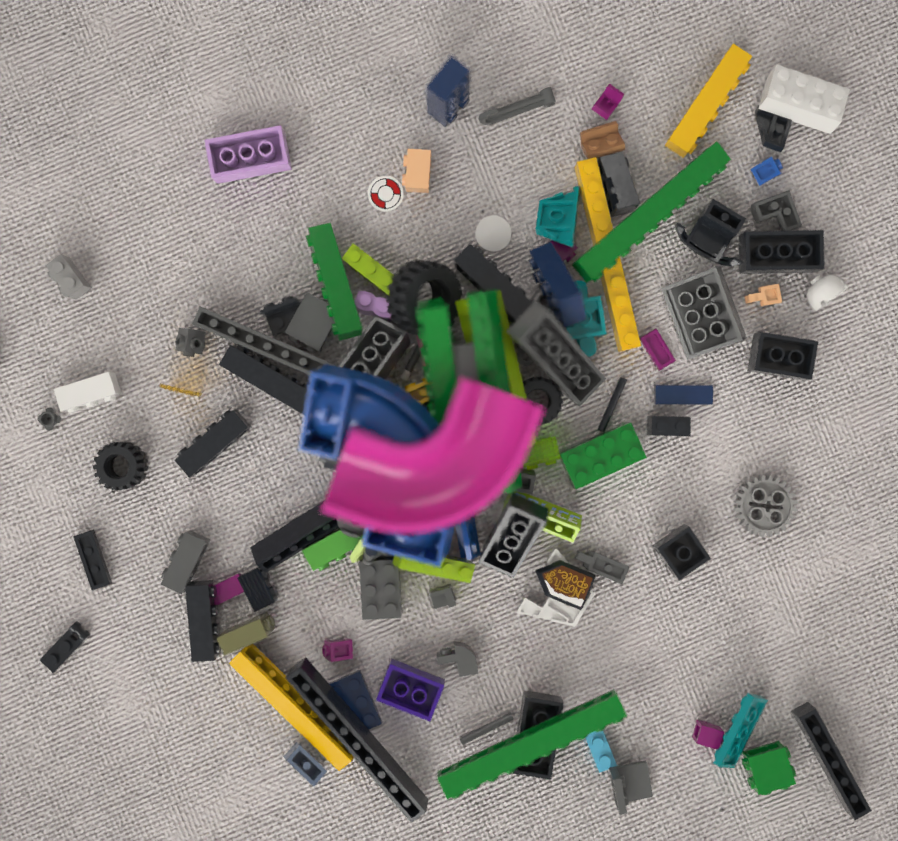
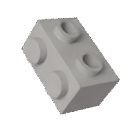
M60 254L45 265L49 270L47 272L53 281H57L60 285L59 290L65 297L77 300L92 289L69 257Z

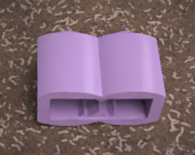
M358 291L355 299V306L358 312L364 315L377 316L387 322L392 320V314L387 309L389 302H386V298H376L370 292Z

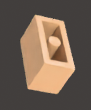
M408 149V153L404 155L403 166L407 168L406 174L402 175V186H405L406 192L429 193L431 150Z

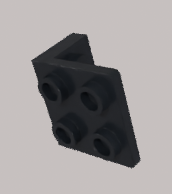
M285 297L281 303L276 305L275 303H269L263 306L264 309L260 310V314L267 318L273 336L286 331L302 302L297 297Z

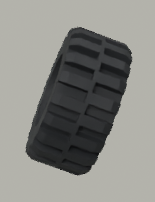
M426 260L410 261L405 266H401L397 270L398 274H394L391 279L393 282L388 286L389 296L387 295L386 302H389V306H387L388 312L392 314L391 319L394 323H397V327L408 333L418 335V327H421V325H419L416 319L415 308H418L417 297L419 291L426 282L431 286L432 299L442 298L446 304L449 327H452L455 323L454 319L459 316L455 301L461 300V296H463L462 290L459 288L461 286L460 281L455 279L457 277L455 272L450 270L445 264Z

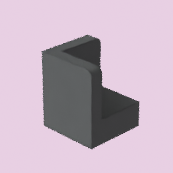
M451 584L429 590L428 594L431 597L434 609L447 605L449 608L456 606Z

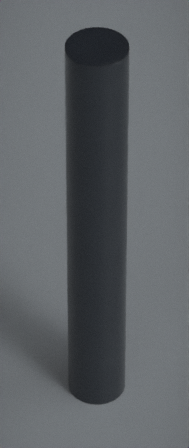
M620 377L597 430L605 432L627 379Z

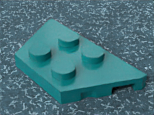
M579 186L573 187V192L565 195L560 192L553 197L539 201L535 228L537 235L568 246H574L580 196Z

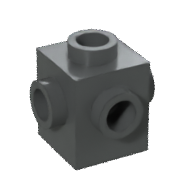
M179 328L178 336L175 340V351H181L183 356L194 357L195 354H203L206 332Z

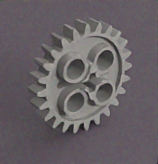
M760 474L759 480L754 476L751 477L752 483L745 480L746 487L739 486L742 493H735L739 500H733L734 503L738 504V507L733 508V510L739 511V514L735 517L738 519L742 518L739 524L742 526L746 525L745 530L747 531L752 529L751 533L754 535L759 532L761 537H764L765 533L767 536L772 537V531L780 535L779 529L786 531L785 524L792 525L789 519H796L792 511H798L797 508L793 507L798 501L792 500L796 493H789L792 487H785L786 481L782 480L779 482L780 477L775 476L772 480V475L768 474L766 478ZM759 490L760 497L756 500L754 498L755 491ZM775 493L779 494V500L777 502H774L773 496ZM749 502L782 506V509L751 506ZM757 509L758 515L753 519L751 513ZM773 512H776L777 517L772 521L770 516Z

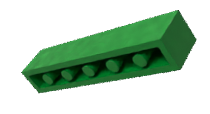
M331 223L309 227L308 235L305 237L308 247L312 246L313 253H311V259L313 264H317L318 270H316L318 282L322 281L324 287L321 288L323 299H327L329 304L326 306L328 316L332 317L334 324H331L333 334L338 335L339 341L361 336V322Z

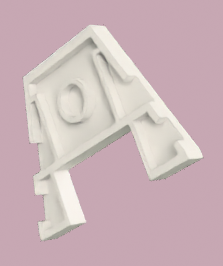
M556 548L553 549L546 561L548 565L558 560L568 563ZM590 590L582 610L550 597L546 599L543 606L524 597L516 612L575 627L595 593Z

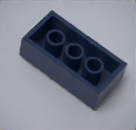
M452 55L426 86L427 112L444 127L448 123L452 124L457 118V112L460 108L464 109L470 101L471 70Z
M549 242L530 250L531 259L528 261L531 269L534 271L532 273L533 279L536 284H540L539 289L542 296H547V304L550 309H554L555 319L558 322L561 321L564 328L586 320L582 293L553 244Z

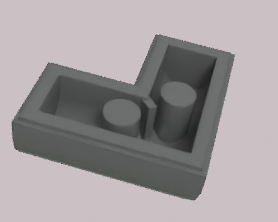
M790 190L751 205V214L756 222L776 216L781 231H793L802 227Z

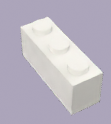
M106 372L53 389L60 411H68V414L80 411V407L83 406L87 408L95 407L99 401H114L116 396L122 395L116 373Z

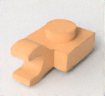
M779 284L759 287L758 293L744 296L745 304L760 301L761 307L782 303Z

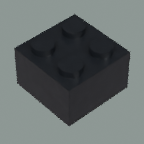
M685 524L652 545L672 575L679 581L711 559L694 532Z

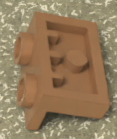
M617 121L580 132L581 148L587 159L594 157L597 159L625 150V143L618 132Z

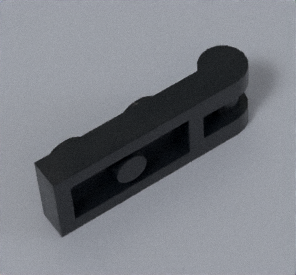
M78 621L40 659L52 673L56 672L91 635L89 631H85L80 627L81 624ZM74 633L79 636L78 639L73 635Z

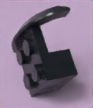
M712 199L703 209L689 235H687L684 225L679 222L676 223L675 229L680 240L698 255L724 266L743 264V261L737 257L729 258L722 255L731 239L739 233L746 220L745 217L717 200Z

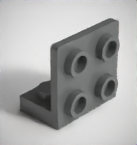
M646 761L609 768L614 800L619 815L627 814L626 805H629L630 801L653 796Z

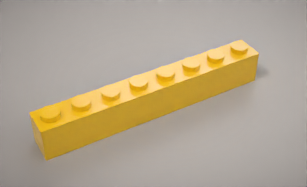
M254 644L244 647L229 662L338 771L353 760L354 756L286 679L287 676Z

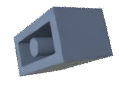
M297 742L283 756L313 787L327 772Z

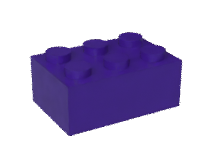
M391 659L376 701L431 721L445 686V679Z

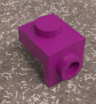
M608 84L603 94L592 107V110L608 120L624 97V93L613 85Z

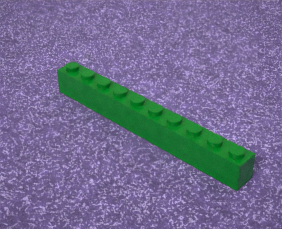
M716 141L572 264L573 268L586 283L591 280L596 282L604 275L602 273L604 269L607 268L609 270L618 263L616 259L619 256L623 258L632 251L630 247L634 243L636 246L645 239L644 235L647 232L651 234L659 227L658 223L661 220L666 221L673 215L672 210L675 208L678 210L687 203L685 200L687 197L690 196L692 198L701 191L699 187L702 184L706 186L714 179L712 176L715 173L719 175L727 168L725 164L731 158Z
M497 290L478 291L468 294L479 383L510 394ZM520 468L501 493H513L522 487Z
M613 689L437 771L438 782L447 800L459 798L465 791L476 790L481 784L487 781L493 782L504 773L510 774L523 764L524 766L530 765L538 757H547L552 751L558 748L564 749L575 740H583L594 731L600 732L609 724L620 723L624 720V717H627V714L616 691Z

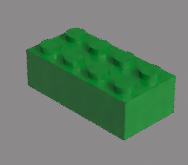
M626 422L558 453L572 487L576 490L647 458L631 422Z

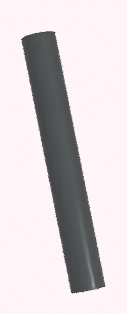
M510 712L461 737L460 741L462 745H465L514 718Z

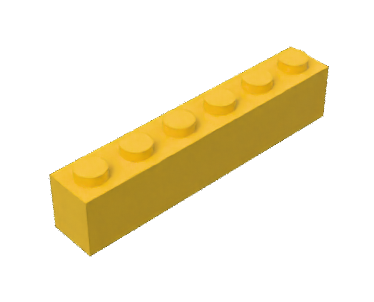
M734 43L731 45L666 142V147L683 158L687 153L692 154L698 145L695 141L698 137L702 138L708 130L705 127L707 123L714 121L719 114L716 111L720 105L723 107L730 96L727 94L730 89L734 91L740 80L738 77L740 74L744 75L751 66L748 62L752 55Z

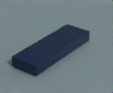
M655 385L654 405H713V385Z

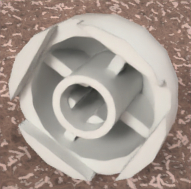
M819 275L810 282L812 286L808 289L807 299L811 307L817 312L849 287L836 275L824 277Z

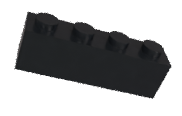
M237 410L226 411L221 416L222 420L217 424L216 422L212 423L206 429L208 432L203 436L201 434L192 440L193 444L189 448L185 447L177 453L178 457L174 461L189 478L195 477L252 428Z
M213 580L190 581L185 586L191 661H215L221 653V647L217 640L220 633V625L216 622L218 605H214L217 589L216 586H213Z

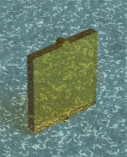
M160 384L159 387L192 396L202 395L201 392L172 385Z

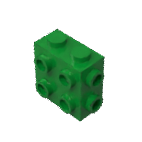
M779 741L742 752L744 757L742 764L749 773V777H747L748 784L758 795H769L772 791L786 790L796 784L794 779L796 772L788 759L791 758L789 749Z

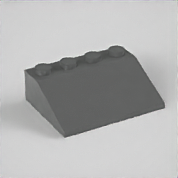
M721 266L711 268L661 288L687 360L747 338Z

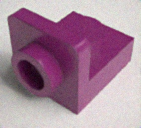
M352 639L324 640L322 647L323 656L330 662L353 659Z

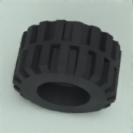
M532 377L523 381L526 398L531 391L537 389L547 394L549 404L543 411L538 425L551 422L562 409V392L559 391L558 385L545 377Z
M113 442L110 445H105L102 447L103 450L97 452L99 456L94 457L93 461L96 462V465H93V469H96L97 472L94 473V476L100 478L98 482L105 484V488H112L111 490L114 491L136 487L135 485L142 482L141 479L146 477L144 471H148V466H145V463H148V459L143 457L146 455L145 452L139 451L140 447L138 445L134 446V443ZM118 455L124 456L129 464V470L124 477L117 475L113 468V462Z

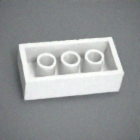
M776 64L767 77L758 109L831 134L842 121L850 89Z

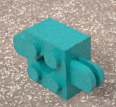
M577 280L575 283L582 293L586 320L564 328V330L574 341H577V345L587 357H591L597 351L595 337L607 334L601 296L589 297L586 283Z

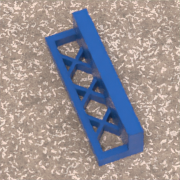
M473 514L455 523L461 558H467V560H472L481 554Z

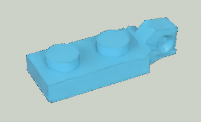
M603 730L588 734L586 741L599 773L608 770L610 767L617 766Z

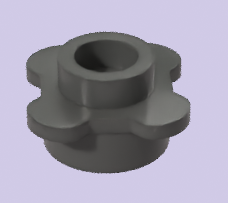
M47 408L45 412L38 416V421L41 425L45 426L46 430H52L56 423L61 422V417L54 413L53 408Z

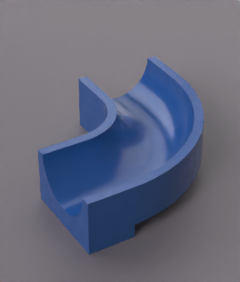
M326 364L312 371L310 375L299 451L338 460L342 455L353 424L390 437L397 442L422 440L434 433L439 425L419 401L395 384L367 373ZM455 524L416 533H394L365 527L362 546L440 567L450 550Z

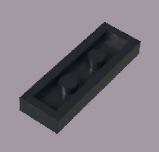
M94 529L73 536L91 590L93 591L112 584Z

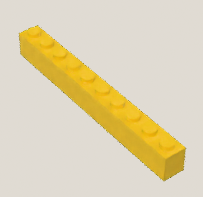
M596 157L578 161L574 167L593 246L613 230ZM619 256L616 259L618 263L609 270L606 268L602 271L604 275L601 277V282L618 352L638 348L641 346Z

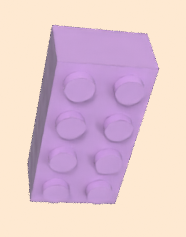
M281 125L204 140L211 178L217 184L292 170L286 136Z

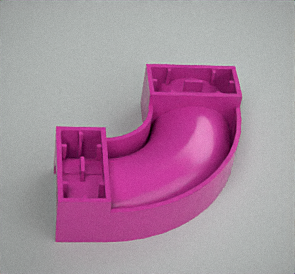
M459 375L443 422L434 433L422 440L397 442L390 437L353 424L327 493L322 512L365 527L394 533L425 532L460 522L488 505L513 479L528 452L544 409L536 403Z

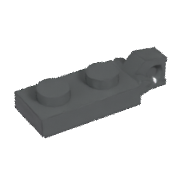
M589 550L587 554L577 551L575 555L576 559L584 562L582 566L587 570L620 584H623L630 568L628 565L595 551Z

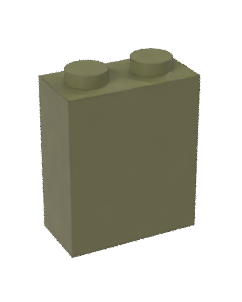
M266 611L222 632L217 637L224 656L268 637L275 629L274 618Z

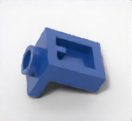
M770 157L750 170L759 186L782 174L781 169H783V166L778 158Z

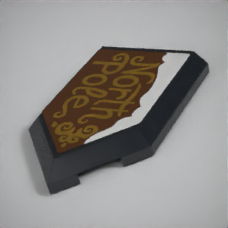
M562 560L535 570L545 596L582 610L595 580V574Z

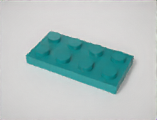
M750 693L742 698L741 708L733 716V724L730 730H727L724 734L722 746L715 752V760L713 762L720 768H735L768 702L766 698Z

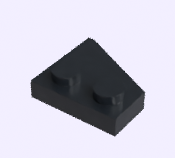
M758 105L755 110V116L762 145L781 153L785 147L792 120L758 109Z

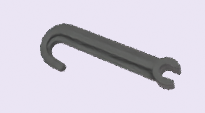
M547 87L541 90L538 95L499 109L494 108L479 115L478 119L483 125H490L544 106V108L555 105L556 100L551 87Z

